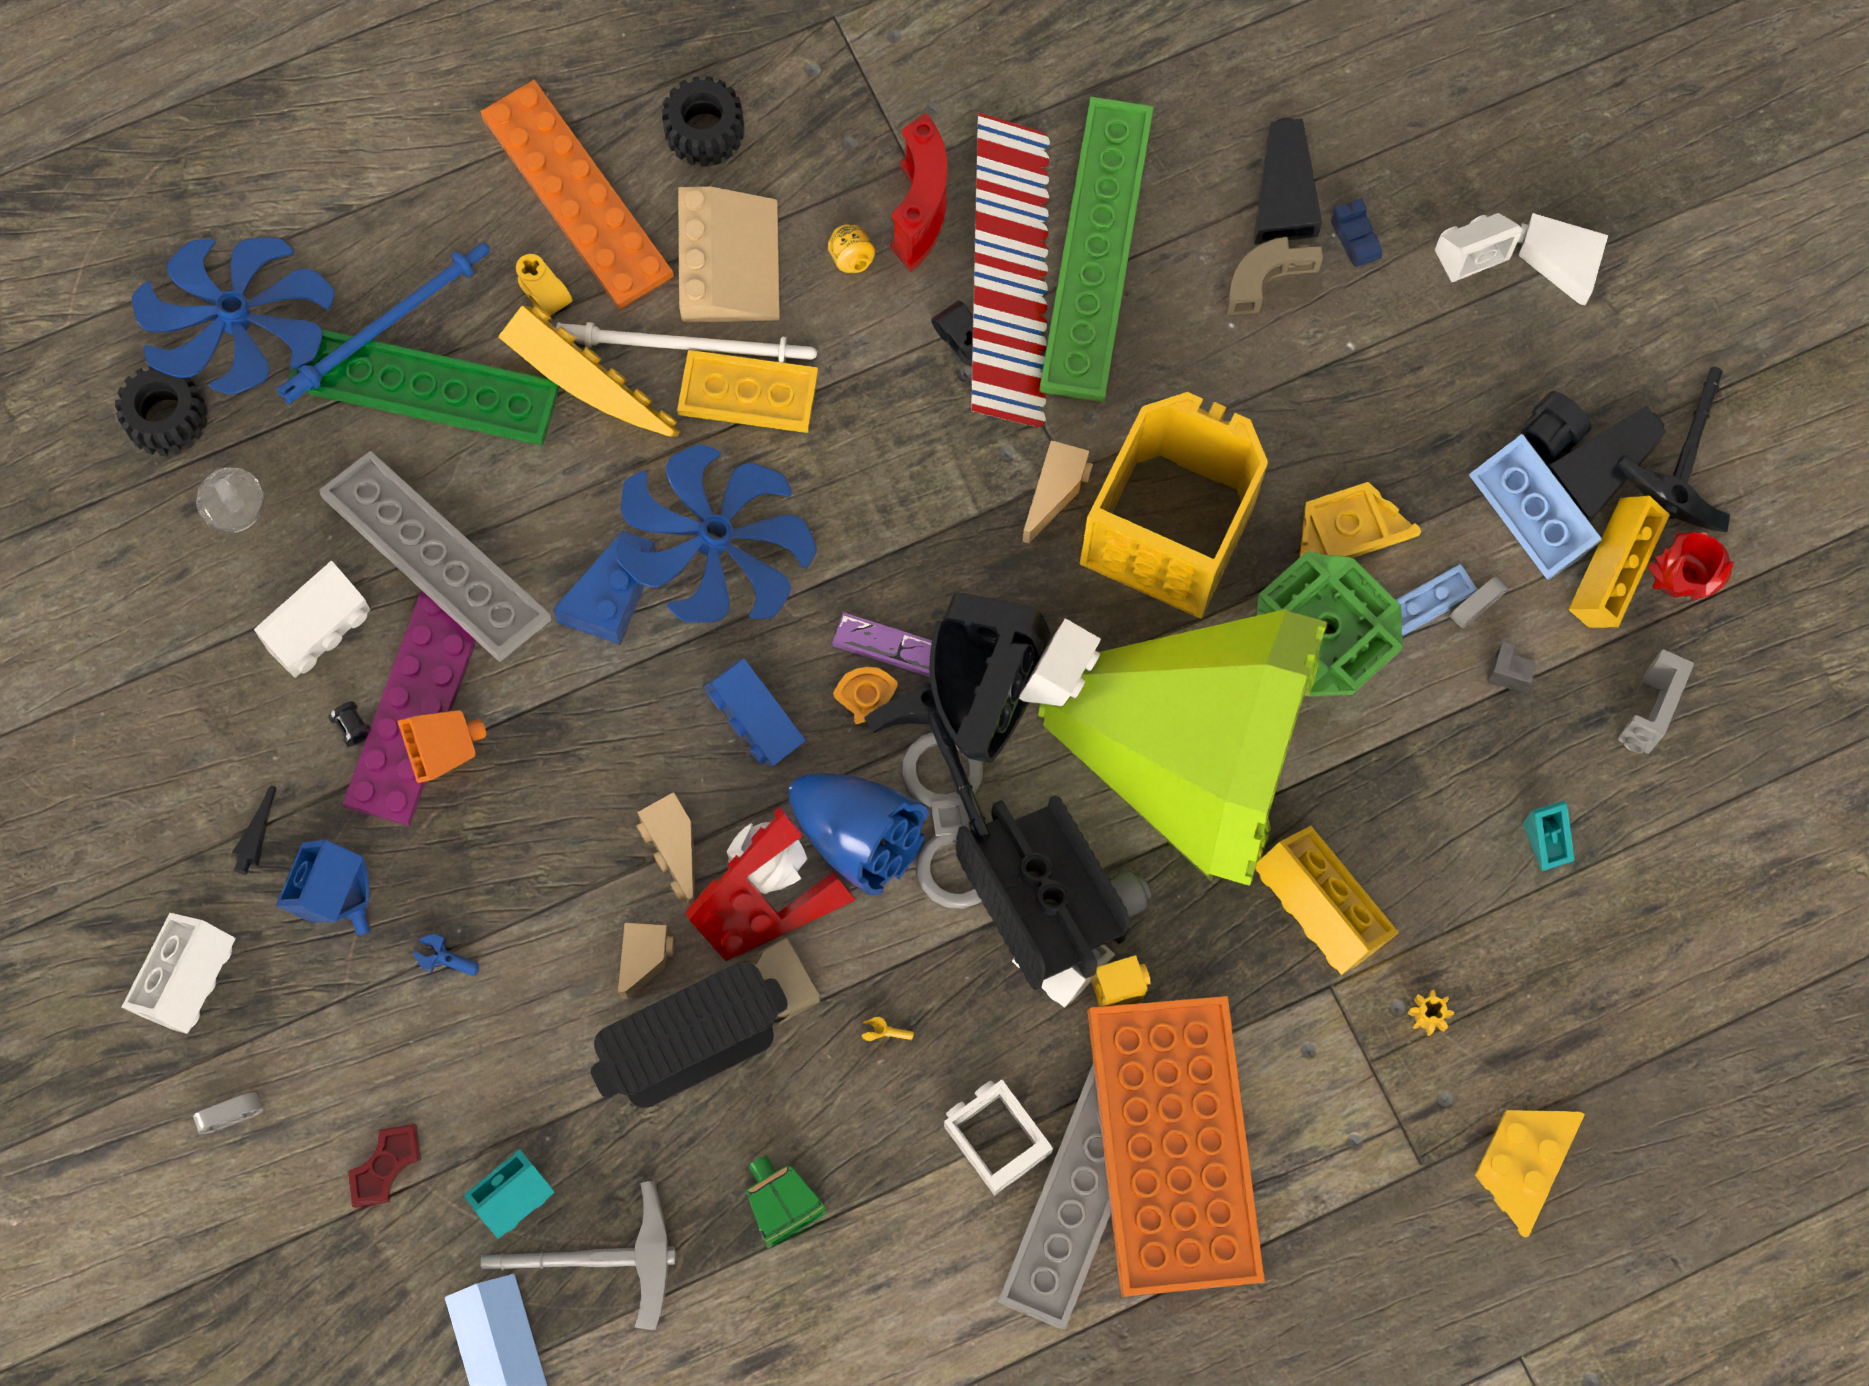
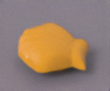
M857 668L843 676L833 695L837 701L854 713L855 724L866 721L864 717L890 701L897 689L898 683L880 668Z

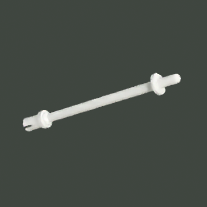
M558 322L556 326L557 329L562 326L576 337L575 344L585 345L589 349H593L599 343L770 356L778 357V361L781 363H785L786 358L812 360L817 356V350L814 347L787 345V337L783 336L779 344L600 330L595 326V323L587 322L586 325Z

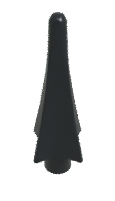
M275 786L268 788L257 813L232 851L237 856L234 871L239 874L247 875L251 864L259 866L267 821L276 793Z

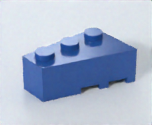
M625 531L619 534L553 609L557 623L619 645L621 644L644 585L637 582L618 563L616 555L618 541L620 538H623L641 552H656L653 541Z

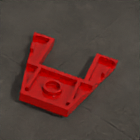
M781 807L774 812L776 817L765 829L761 827L751 838L753 843L740 857L736 855L728 863L729 869L720 880L716 882L714 879L685 911L689 921L725 961L855 900L850 890L833 871L777 912L749 880L748 876L803 836Z

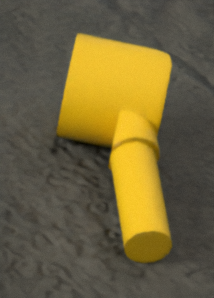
M874 1017L863 1022L864 1024L872 1025L875 1032L862 1034L863 1039L866 1041H873L883 1036L907 1040L913 1039L914 1032L887 1026L881 1017Z

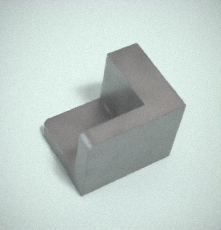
M1502 641L1496 651L1488 682L1527 694L1534 682L1532 676L1536 663L1533 660L1513 655L1516 645Z

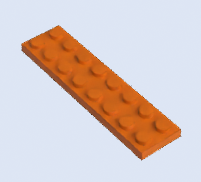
M535 80L480 111L484 122L619 310L674 277L670 266Z

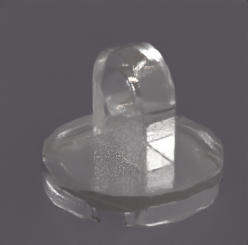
M232 467L214 471L206 477L197 491L196 498L197 508L202 519L209 527L225 531V533H236L248 529L259 519L260 512L265 503L262 486L252 473L241 468Z

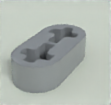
M1495 576L1460 604L1450 617L1463 629L1497 602L1509 588L1498 576Z
M251 1092L201 1110L193 1115L198 1134H208L252 1118L263 1112V1107L258 1093Z

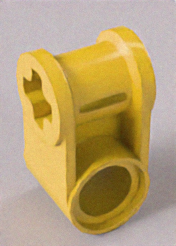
M526 254L517 261L516 273L518 275V284L533 306H538L549 316H552L573 301L565 285L553 274L538 255Z

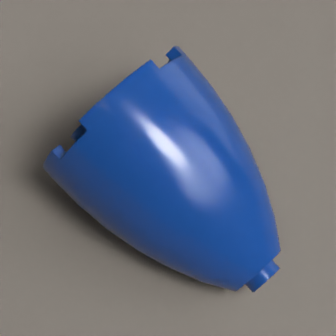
M819 773L806 774L801 778L797 777L788 789L789 802L795 818L814 848L845 879L871 896L883 893V886L894 876L897 879L902 877L916 858L926 835L921 833L923 820L929 816L927 808L911 797L883 784L844 774ZM882 838L885 840V846L880 843Z

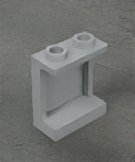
M1664 649L1657 655L1647 668L1641 682L1659 689L1660 692L1648 720L1634 715L1619 734L1617 740L1624 743L1627 749L1636 753L1645 752L1649 754L1663 738L1695 663Z

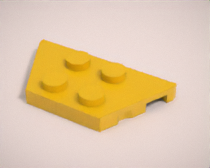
M1369 482L1305 503L1299 558L1307 551L1320 553L1321 555L1354 558L1418 537L1421 529L1416 523L1412 525L1398 513L1399 509L1392 502L1383 499L1380 492Z
M1506 1110L1475 1174L1477 1179L1485 1189L1492 1193L1494 1201L1503 1212L1505 1211L1519 1228L1517 1231L1525 1238L1531 1233L1585 1114L1582 1112Z

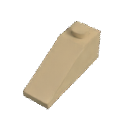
M1051 440L1025 524L1023 542L1030 543L1079 493L1082 482H1089L1093 464L1088 463V450Z

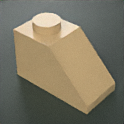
M624 924L618 993L621 999H629L666 968L667 957H673L675 938L674 936H669L667 925Z

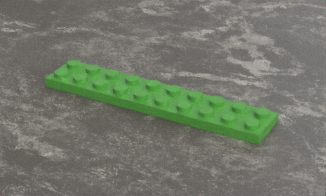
M1090 97L1039 392L1099 402L1105 401L1154 106Z

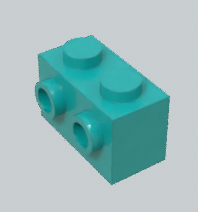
M519 1149L463 1196L486 1226L499 1239L506 1232L513 1230L518 1222L530 1212L542 1206L547 1198L555 1192Z

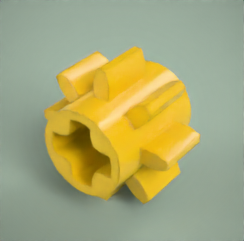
M1431 990L1426 999L1418 994L1414 1001L1419 1007L1410 1008L1408 1014L1415 1016L1416 1019L1413 1028L1417 1029L1421 1026L1427 1029L1428 1036L1433 1034L1435 1027L1444 1032L1448 1025L1443 1019L1451 1018L1454 1015V1011L1447 1010L1446 1003L1449 997L1447 996L1443 999L1436 997L1435 990ZM1434 1008L1437 1011L1436 1015L1428 1018L1425 1012Z

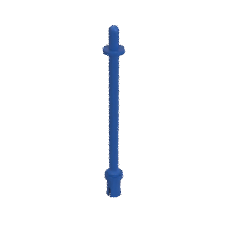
M481 243L464 256L457 251L451 254L454 263L317 364L314 366H307L305 364L298 369L299 373L276 388L280 397L285 396L284 401L291 405L293 401L311 388L317 389L321 386L320 381L324 374L460 274L468 278L473 276L471 266L490 252L489 245Z

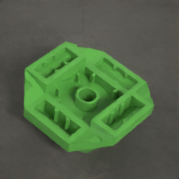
M1307 551L1258 594L1256 616L1288 609V611L1326 621L1327 624L1334 628V634L1324 633L1318 653L1319 667L1310 696L1353 695L1403 648L1401 605L1354 558L1321 555L1320 553Z

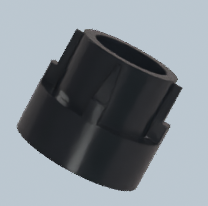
M1550 391L1534 407L1533 414L1523 425L1524 428L1521 430V434L1526 437L1539 456L1554 462L1564 452L1567 453L1591 431L1592 427L1585 412L1573 400L1560 392Z

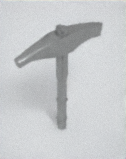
M647 1181L640 1183L643 1195V1223L635 1248L481 1255V1269H502L503 1271L504 1269L636 1266L641 1283V1302L635 1328L656 1330L664 1304L669 1265L675 1264L677 1253L675 1246H668L665 1219L655 1182Z

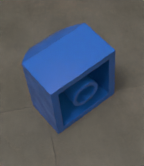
M328 840L303 842L276 903V907L311 923L337 922L347 916L348 920H352L357 936L371 931L365 914L368 913L366 906L369 902V879L364 857Z

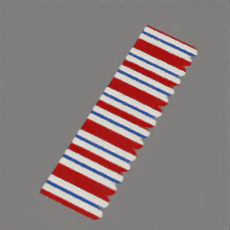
M978 113L971 411L1034 427H1042L1045 424L1046 418L1043 411L1038 408L1044 407L1046 397L1043 392L1038 390L1040 389L1042 372L1039 370H1043L1045 356L1041 352L1046 349L1047 342L1040 333L1045 332L1047 329V322L1040 314H1044L1047 311V303L1041 296L1046 294L1048 287L1045 280L1041 277L1046 276L1048 272V267L1042 260L1048 255V248L1041 240H1045L1048 237V229L1041 222H1045L1049 216L1047 208L1042 205L1047 203L1049 199V194L1043 187L1049 182V175L1043 169L1049 165V156L1043 150L1049 147L1050 141L1048 136L1041 131Z

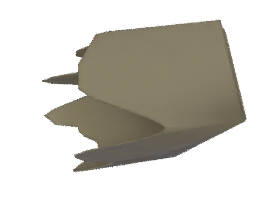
M788 938L743 961L754 964L759 969L764 980L773 978L780 984L787 998L788 1007L784 1012L777 1015L776 1019L786 1017L778 1025L820 1003V994Z

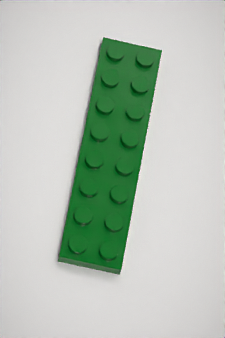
M321 329L322 341L317 356L307 366H314L354 336ZM370 340L324 374L320 381L321 386L315 390L311 388L305 394L543 446L560 386L546 378ZM299 368L291 369L288 380L299 373Z

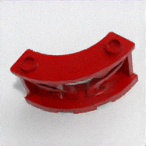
M924 113L902 129V136L906 140L905 158L900 161V165L911 183V188L903 202L891 214V218L894 221V241L890 243V249L910 272L920 265L934 248L942 226H944L946 216L947 154L940 132L927 113Z

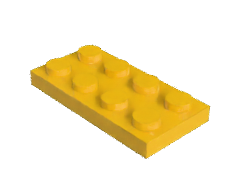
M688 350L677 412L681 416L808 433L818 379V368Z

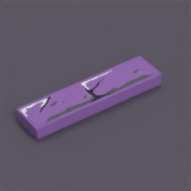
M843 612L832 642L833 647L930 677L929 667L932 640Z

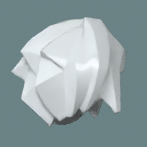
M764 822L755 826L750 823L740 831L727 850L728 863L736 855L740 857L753 843L751 838L761 827L765 829L771 822ZM795 841L748 876L749 880L761 893L767 894L771 891L782 890L801 879L798 870L807 860L800 841Z

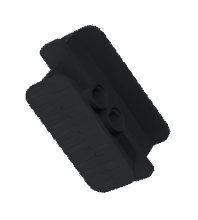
M1056 795L1050 797L1047 807L1017 820H1014L1002 800L993 803L991 812L993 821L986 824L991 836L986 841H978L974 830L970 831L966 826L959 827L956 837V856L958 861H960L968 880L971 881L972 887L976 890L979 899H981L983 906L987 909V913L998 928L999 934L1002 935L1003 941L1008 946L1015 962L1019 965L1026 981L1029 982L1033 990L1041 989L1043 980L1074 966L1079 967L1085 978L1094 976L1098 964L1091 950L1112 940L1117 944L1125 941L1129 927L1127 908L1124 906L1121 897L1118 896L1115 887L1112 886L1110 879L1106 876V872L1100 866V862L1096 859L1094 852L1090 849L1088 842L1084 839L1082 832L1078 829V825L1074 822L1072 815L1068 812L1066 805L1063 804L1060 797ZM1036 871L1042 874V876L1033 877L1028 872ZM1045 900H1055L1059 903V905H1048L1045 902Z
M750 962L735 963L599 1031L594 1040V1049L600 1061L591 1067V1076L603 1097L610 1098L620 1093L628 1095L630 1101L637 1107H652L768 1049L774 1039L771 1025L775 1022L777 1015L787 1009V998L778 981L773 978L764 980L759 969Z

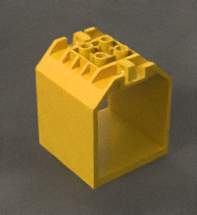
M1185 392L1142 406L1087 517L1080 565L1202 619L1251 517L1268 461L1251 419L1234 413L1231 421H1222L1226 410L1225 406L1214 402L1208 413L1200 408L1203 398ZM1162 456L1183 468L1237 490L1241 504L1215 559L1112 514L1137 463Z

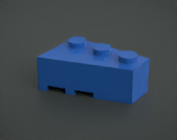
M744 658L734 662L702 686L713 704L729 718L728 722L739 737L743 736L752 746L749 750L761 765L766 763L768 767L774 766L806 741Z

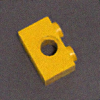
M1135 955L1098 966L1091 983L1099 1007L1142 1003L1145 993L1148 991L1147 985L1150 984V977L1146 965H1139Z

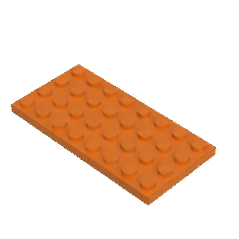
M1228 996L1089 1008L1087 1011L1121 1297L1264 1283Z

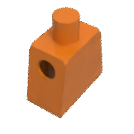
M461 710L418 715L397 721L417 783L436 779L474 758L476 752L473 742L486 737L483 722L480 719L466 722Z

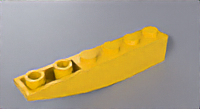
M535 305L533 309L521 306L498 336L548 379L593 407L635 426L663 435L678 437L681 433L675 427L677 421L664 410L658 413L649 405L652 400L638 389L634 392L624 385L626 382L625 377L613 368L607 371L599 364L601 358L587 347L584 350L574 343L576 337L562 326L559 329L555 328L548 322L551 317Z

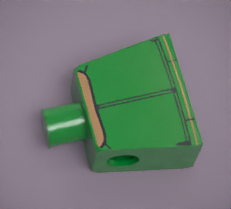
M766 1155L748 1166L757 1184L748 1188L746 1193L768 1249L827 1214L822 1202L790 1165L776 1172Z

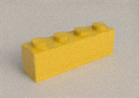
M1651 496L1620 498L1602 536L1603 540L1599 542L1568 609L1589 628L1619 627L1670 516Z

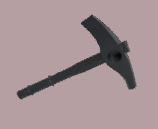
M1711 367L1707 379L1703 383L1704 388L1697 409L1693 413L1694 418L1680 452L1673 476L1641 467L1625 454L1619 458L1616 465L1644 496H1651L1670 514V519L1677 518L1709 530L1728 532L1730 514L1709 505L1691 485L1687 484L1697 456L1700 439L1706 421L1710 418L1709 412L1716 391L1719 389V382L1723 373L1720 368Z
M927 681L922 682L916 690L878 707L864 717L873 733L898 724H929L939 750L948 765L957 788V794L960 795L970 820L969 824L973 827L977 840L982 842L990 838L991 835L985 822L986 818L982 815L972 790L973 786L969 783L956 744L949 735L938 713L931 683Z

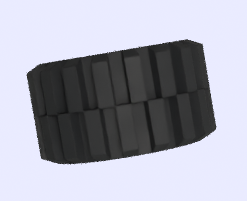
M699 76L692 77L693 82L690 83L683 80L679 83L680 88L673 87L669 91L670 98L665 97L663 102L662 120L668 146L671 151L676 152V157L680 160L686 157L688 164L694 165L696 161L700 162L701 166H708V162L711 161L714 162V165L720 164L722 157L728 160L733 156L732 149L737 151L741 146L740 139L744 137V119L739 96L736 97L735 90L731 86L726 88V83L720 79L717 83L713 82V77L706 76L705 80H699ZM699 114H712L720 119L716 125L707 129H696L687 124L692 117Z
M148 366L149 370L145 372L140 368L135 371L137 376L133 379L128 376L124 380L127 386L125 388L120 387L117 392L120 399L115 400V408L118 411L116 413L117 419L130 440L140 450L144 448L146 453L154 455L157 451L160 456H168V451H173L175 455L182 453L180 448L186 445L189 449L194 445L192 439L194 437L200 439L203 434L200 427H206L207 419L204 415L208 414L207 407L204 404L205 401L190 377H174ZM162 400L178 401L175 411L168 418L161 421L146 420L149 409L157 402Z

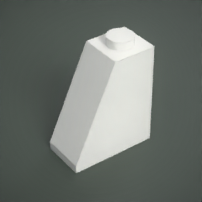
M1533 213L1528 225L1524 223L1521 225L1522 233L1518 243L1522 244L1518 256L1577 303L1586 305L1594 288L1608 235Z

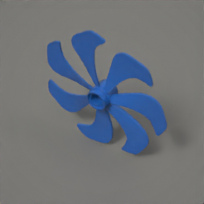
M251 238L243 240L234 248L231 257L233 290L222 292L212 282L204 268V260L215 245V241L212 239H200L190 241L169 260L167 272L170 279L181 289L215 305L179 306L165 303L157 298L151 283L148 281L141 285L132 295L136 321L140 327L150 332H173L213 320L193 340L176 349L165 350L150 345L144 346L148 365L163 373L179 378H187L198 374L210 361L223 332L233 334L235 346L233 366L229 373L217 380L211 381L209 387L222 393L235 394L263 383L270 371L267 360L246 332L250 326V321L274 333L289 345L292 350L291 369L300 368L304 364L307 365L314 361L322 341V331L313 322L251 314L250 308L279 300L309 299L328 310L332 306L335 291L316 271L300 269L290 273L267 290L247 301L244 293L258 269L272 259L292 256L294 254L293 249L280 238Z
M697 444L673 455L666 465L668 481L678 497L702 523L674 513L653 500L647 488V472L641 471L625 480L622 489L621 513L631 526L654 533L696 535L695 538L681 545L651 553L641 552L631 546L625 539L620 538L617 545V561L637 582L646 587H660L677 576L698 551L707 556L704 576L696 593L689 599L670 601L667 604L669 610L684 622H715L723 619L728 613L729 596L719 555L725 550L742 568L754 588L756 600L749 614L750 618H772L788 599L791 585L787 577L778 570L730 544L731 538L763 540L783 546L794 554L802 568L809 566L817 552L815 542L807 525L802 519L793 515L776 516L732 530L730 521L752 499L763 494H777L786 497L792 495L786 478L777 471L753 463H746L736 468L728 482L722 503L721 515L713 514L710 509L702 480L704 469L713 460L719 458L721 452L715 448ZM709 533L715 534L719 538H714Z

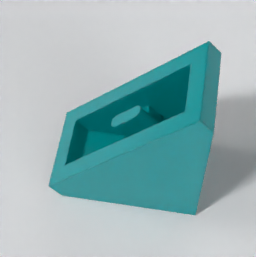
M1563 800L1532 810L1522 824L1541 870L1545 871L1575 861L1566 801Z

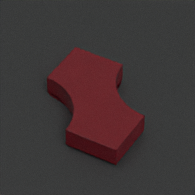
M416 1124L379 1130L378 1145L371 1158L363 1165L348 1171L353 1208L390 1202V1190L397 1175L408 1165L421 1161Z

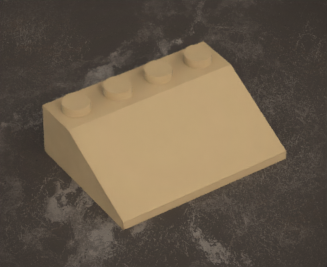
M711 186L678 187L679 308L682 323L780 320L777 200Z

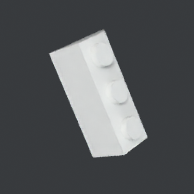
M330 561L260 623L254 631L268 652L296 678L300 673L304 674L311 670L316 664L317 658L326 650L334 649L341 642L342 636L351 627L356 628L361 625L367 618L370 608L363 596L341 570Z
M169 913L122 1008L169 1029L188 1034L189 1030L199 1019L200 1009L206 997L213 991L216 985V977L222 965L230 958L232 945L236 938L203 920Z

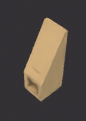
M673 792L637 812L641 823L636 825L645 843L647 844L652 841L658 852L653 854L661 871H670L675 880L670 885L678 900L681 902L686 899L689 906H691L695 901L693 828L691 820Z

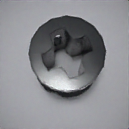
M354 701L338 706L328 716L330 722L336 723L345 737L343 741L347 747L359 744L372 731L368 724L365 725L357 713L358 706Z

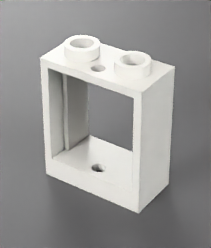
M1000 1080L995 1085L992 1081H989L975 1092L977 1098L967 1105L963 1101L955 1105L946 1113L948 1119L944 1121L945 1129L994 1196L1051 1155L1053 1151L1050 1143L1003 1080ZM1000 1098L1034 1145L995 1174H992L958 1127Z

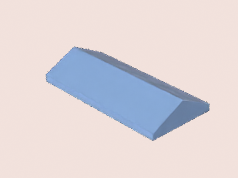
M1523 434L1469 474L1547 580L1578 562L1603 540Z
M515 1274L480 1282L445 1297L470 1386H548Z

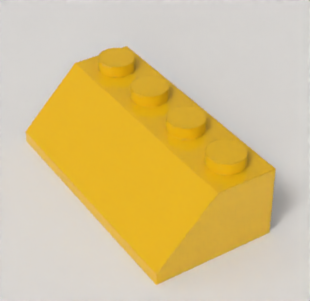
M1312 826L1278 842L1256 864L1255 869L1260 874L1262 882L1274 891L1281 900L1284 909L1296 918L1303 927L1306 936L1317 944L1326 955L1328 963L1337 969L1341 975L1356 967L1399 933Z

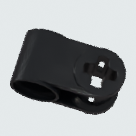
M958 300L934 316L931 322L938 335L952 348L964 364L972 366L973 316L966 305Z

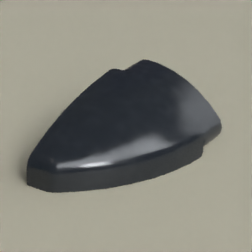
M954 593L943 620L937 621L932 636L929 667L932 693L938 713L960 752L969 759L992 763L1008 742L1029 702H1025L1019 699L1035 668V665L1032 664L1038 663L1047 647L1051 633L1042 613L1031 606L966 593Z

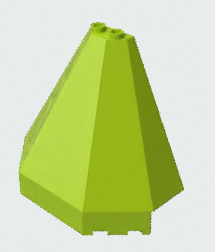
M1284 609L1099 652L1100 656L1092 670L1088 671L1085 669L1080 678L1085 680V683L1076 699L1069 696L1063 706L1040 704L1038 717L1044 718L1043 726L1211 882L1215 875L1250 886L1257 861L1263 857L1271 831L1268 816L1304 695L1310 697L1319 667L1318 653L1327 622Z

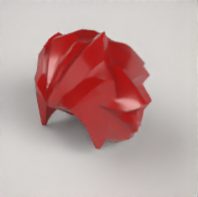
M1706 532L1675 533L1674 543L1670 547L1664 548V553L1655 557L1657 562L1649 564L1647 567L1655 578L1652 586L1653 589L1664 590V593L1671 597L1690 596L1695 601L1699 598L1711 596L1723 588L1730 579L1734 562L1731 561L1726 548L1717 541L1716 537H1709Z

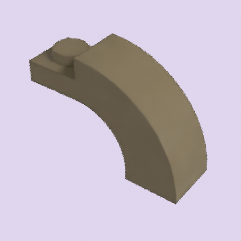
M1288 237L1270 240L1253 249L1243 258L1233 275L1227 299V315L1259 313L1263 300V287L1270 280L1278 276L1319 272L1323 260L1322 247H1312L1311 245L1303 244L1289 249Z

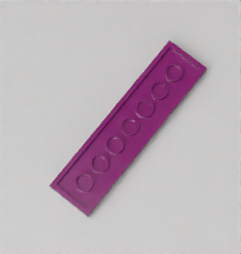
M422 590L373 719L372 731L368 733L342 803L345 808L406 826H410L426 781L421 783L416 781L397 721L418 715L452 711L477 642Z

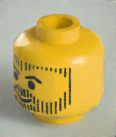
M845 224L836 228L828 242L829 253L839 270L845 273H859L866 270L875 256V248L865 230L858 225Z

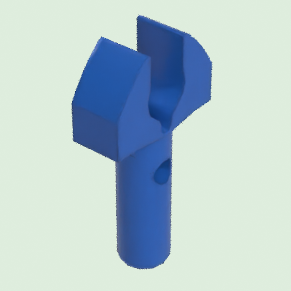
M436 934L422 937L419 941L421 944L434 947L438 955L425 957L413 951L421 968L429 972H433L434 968L441 964L475 976L479 971V963L446 951L444 946L446 943L445 938Z

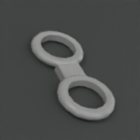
M933 732L922 735L910 745L903 759L902 777L907 790L918 802L931 807L935 833L924 844L917 858L916 875L921 889L932 901L947 908L964 909L981 902L976 890L973 889L963 894L949 893L941 889L934 882L930 872V864L935 853L944 846L956 843L959 827L966 826L969 829L968 816L957 791L949 794H935L925 789L918 780L916 764L920 756L929 748L938 746ZM966 757L970 767L968 780L970 785L973 786L972 790L975 795L983 779V762Z

